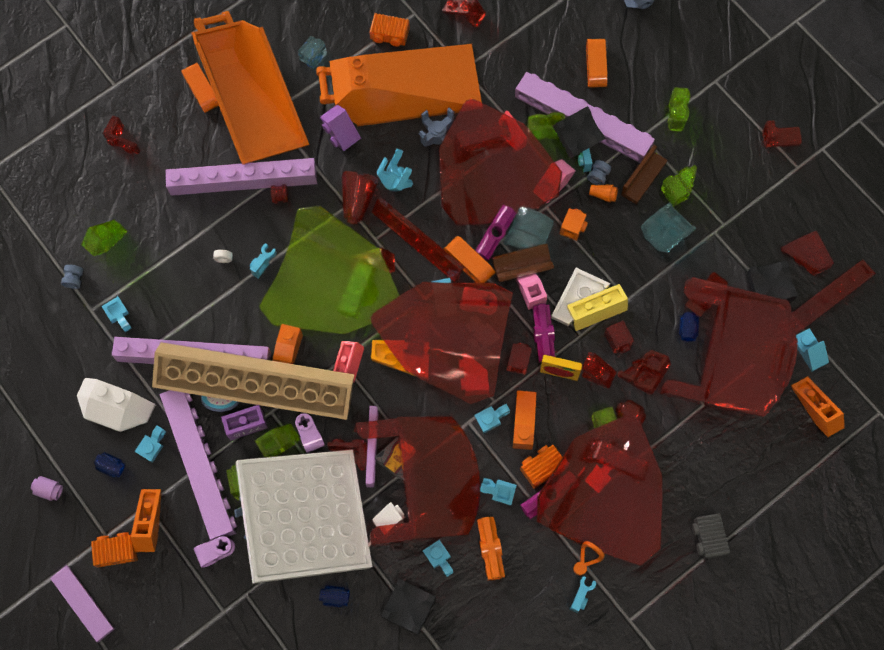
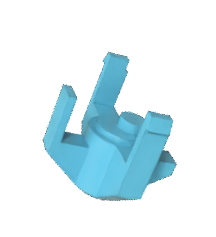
M398 148L386 171H384L388 162L386 157H384L377 170V175L384 187L393 192L401 191L413 185L412 180L408 179L412 169L408 167L398 168L397 166L403 150Z

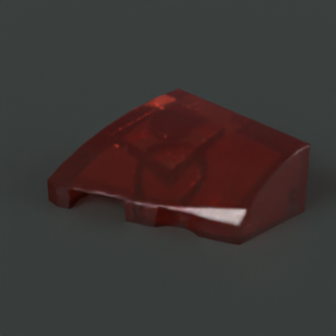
M817 231L781 247L783 253L786 252L792 256L797 264L803 265L812 275L828 270L834 264Z
M651 350L643 358L632 362L633 366L624 372L620 370L618 377L640 390L653 394L671 366L669 356Z

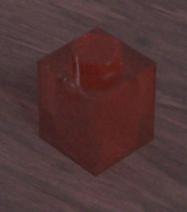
M624 321L616 323L605 330L604 335L614 353H625L631 349L634 339Z
M524 343L513 344L507 371L526 375L532 348Z

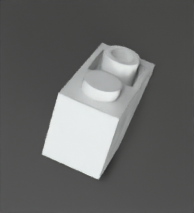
M390 502L372 520L385 539L404 526L403 519L405 517L398 505L394 507Z

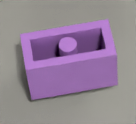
M338 104L320 117L323 122L322 127L327 134H330V141L335 148L339 147L345 151L361 139L347 111Z
M260 405L221 417L226 435L230 440L268 428Z

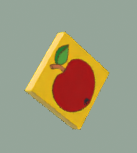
M543 355L540 372L578 381L582 364Z

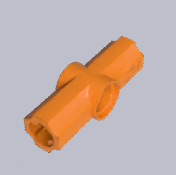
M494 517L478 519L477 524L481 540L479 543L482 559L485 562L488 580L505 578L501 557L503 556L501 542L497 536Z

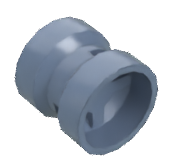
M596 160L592 166L593 170L589 172L587 179L595 185H604L605 177L609 175L611 166L604 161Z
M65 265L63 271L65 276L62 278L61 285L72 289L80 288V277L83 275L84 269L76 265Z

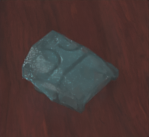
M670 202L659 209L641 226L644 237L658 251L667 253L696 229L694 225L692 226L672 207Z
M519 207L504 245H511L522 250L545 244L554 221L543 213L530 208Z

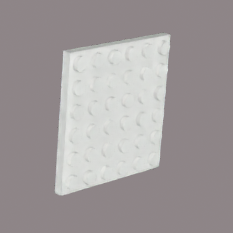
M353 450L236 461L252 584L362 570L372 567Z

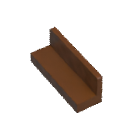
M655 145L647 153L622 190L621 195L636 205L668 161L655 153L657 149Z
M547 244L492 257L495 275L499 282L554 268Z

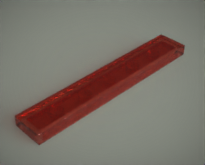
M383 198L377 199L372 213L452 281L456 282L464 266Z
M861 260L779 322L776 328L789 341L876 273L864 260Z

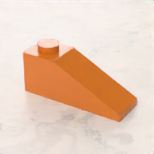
M281 324L272 361L289 364L295 363L303 337L300 328Z
M808 376L791 385V388L814 423L827 437L844 429V413Z
M517 391L513 448L532 450L536 392Z
M141 489L131 533V541L135 552H155L159 532L161 489Z

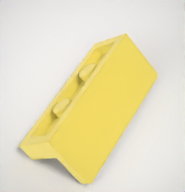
M620 284L567 305V310L574 321L575 331L628 310V298Z

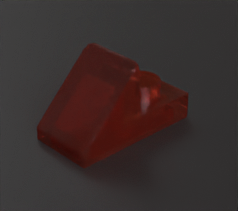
M592 352L588 353L581 368L584 371L582 374L583 378L605 388H610L617 373L596 353Z

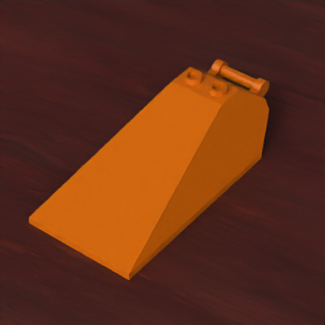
M229 11L203 19L200 17L195 18L194 26L198 31L191 32L194 44L242 165L308 146L309 142L263 27L259 28L243 20L233 22ZM223 21L226 23L225 25L205 29L206 25Z
M472 44L352 56L330 61V67L320 66L316 68L321 91L320 103H335V106L338 104L347 111L351 121L357 124V127L422 118L421 114L426 110L428 111V116L431 117L447 114L448 108H451L454 113L483 109ZM326 76H332L334 95L328 94Z

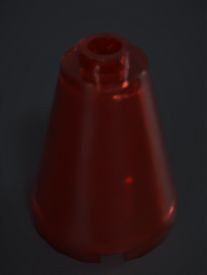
M345 171L342 174L343 218L347 220V223L357 225L364 218L378 185V178L365 173L364 175L357 174L358 172Z

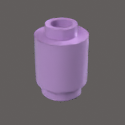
M39 476L38 479L35 478L33 480L31 490H33V495L50 501H57L61 496L63 486L59 485L57 481Z

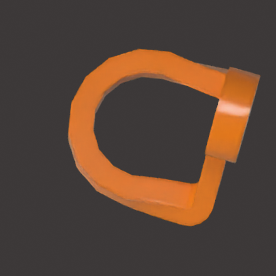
M585 541L581 545L580 562H577L573 567L574 573L582 576L586 573L587 566L601 562L605 556L602 550L593 543ZM585 548L593 549L599 557L584 563Z

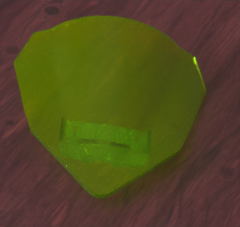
M321 206L298 209L285 258L259 308L274 326L285 324L306 330L346 334L399 312L402 309V301L379 248Z

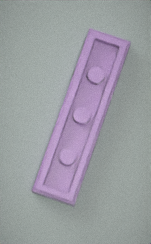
M370 406L366 487L375 486V457L378 430L377 406Z
M66 565L50 578L96 642H100L115 630L69 566Z

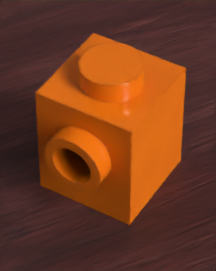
M569 208L562 223L560 235L577 241L580 233H584L588 224L585 221L586 214L579 209Z

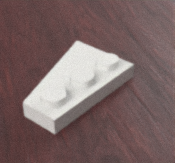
M575 268L551 318L569 326L573 319L567 310V305L606 290L610 283Z

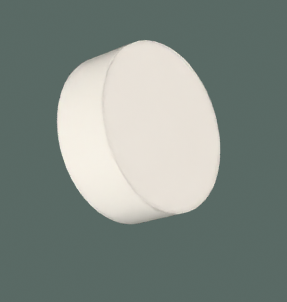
M215 250L213 259L216 262L229 263L232 261L233 253L227 250Z

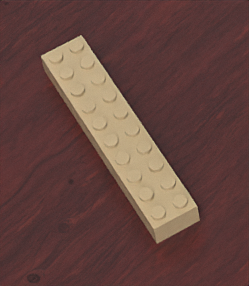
M161 342L154 355L152 387L347 420L355 375Z

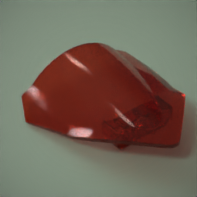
M475 99L467 100L439 148L441 207L457 226L491 224L502 205L512 208L517 213L515 215L517 217L558 197L562 171L526 125Z
M422 282L374 312L371 316V323L406 371L473 404L494 396L504 333L513 293L495 283Z
M629 414L574 438L537 497V522L579 544H583L585 541L591 542L599 547L604 554L641 566L661 549L663 496L662 474L638 417Z

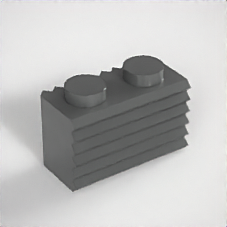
M712 514L694 519L692 531L694 535L698 536L697 551L699 555L703 556V560L728 555L730 550L721 514Z

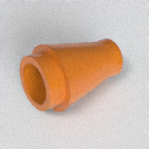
M592 184L589 195L609 203L611 201L615 202L618 187H614V185Z

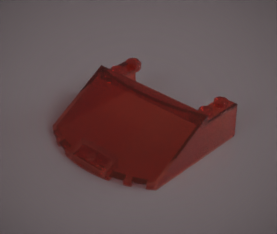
M694 277L685 281L684 294L687 298L718 306L701 384L699 387L675 380H668L662 385L660 394L694 402L699 405L764 417L774 404L779 401L785 387L788 386L796 362L798 342L795 331L796 322L793 319L789 301Z
M397 417L395 419L356 423L354 431L363 439L398 436L409 522L375 527L370 533L369 547L469 534L479 507L480 475L472 445L461 426L453 417Z

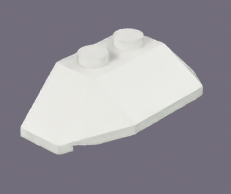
M85 378L77 394L85 419L119 432L148 423L156 406L154 403L133 392L98 379Z

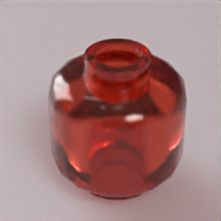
M627 400L624 403L621 402L616 408V413H618L617 420L630 429L639 428L646 419L644 407L632 400Z

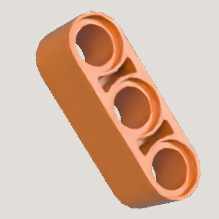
M587 39L588 87H607L605 39Z
M198 63L181 70L204 113L219 106L213 89Z
M456 236L444 248L447 256L478 285L482 286L495 274L492 266L461 237Z

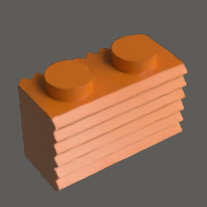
M375 13L370 28V39L376 43L387 42L396 47L400 45L405 46L410 30L409 20Z
M545 445L538 450L539 454L536 457L532 458L529 456L522 461L523 466H521L520 470L533 489L567 466V462L554 445L550 447Z
M129 532L118 533L117 537L113 538L100 536L97 537L96 541H91L93 566L97 568L138 561L137 552L134 551Z

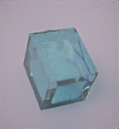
M310 36L298 50L300 60L314 69L327 54L325 43L319 38L316 39Z

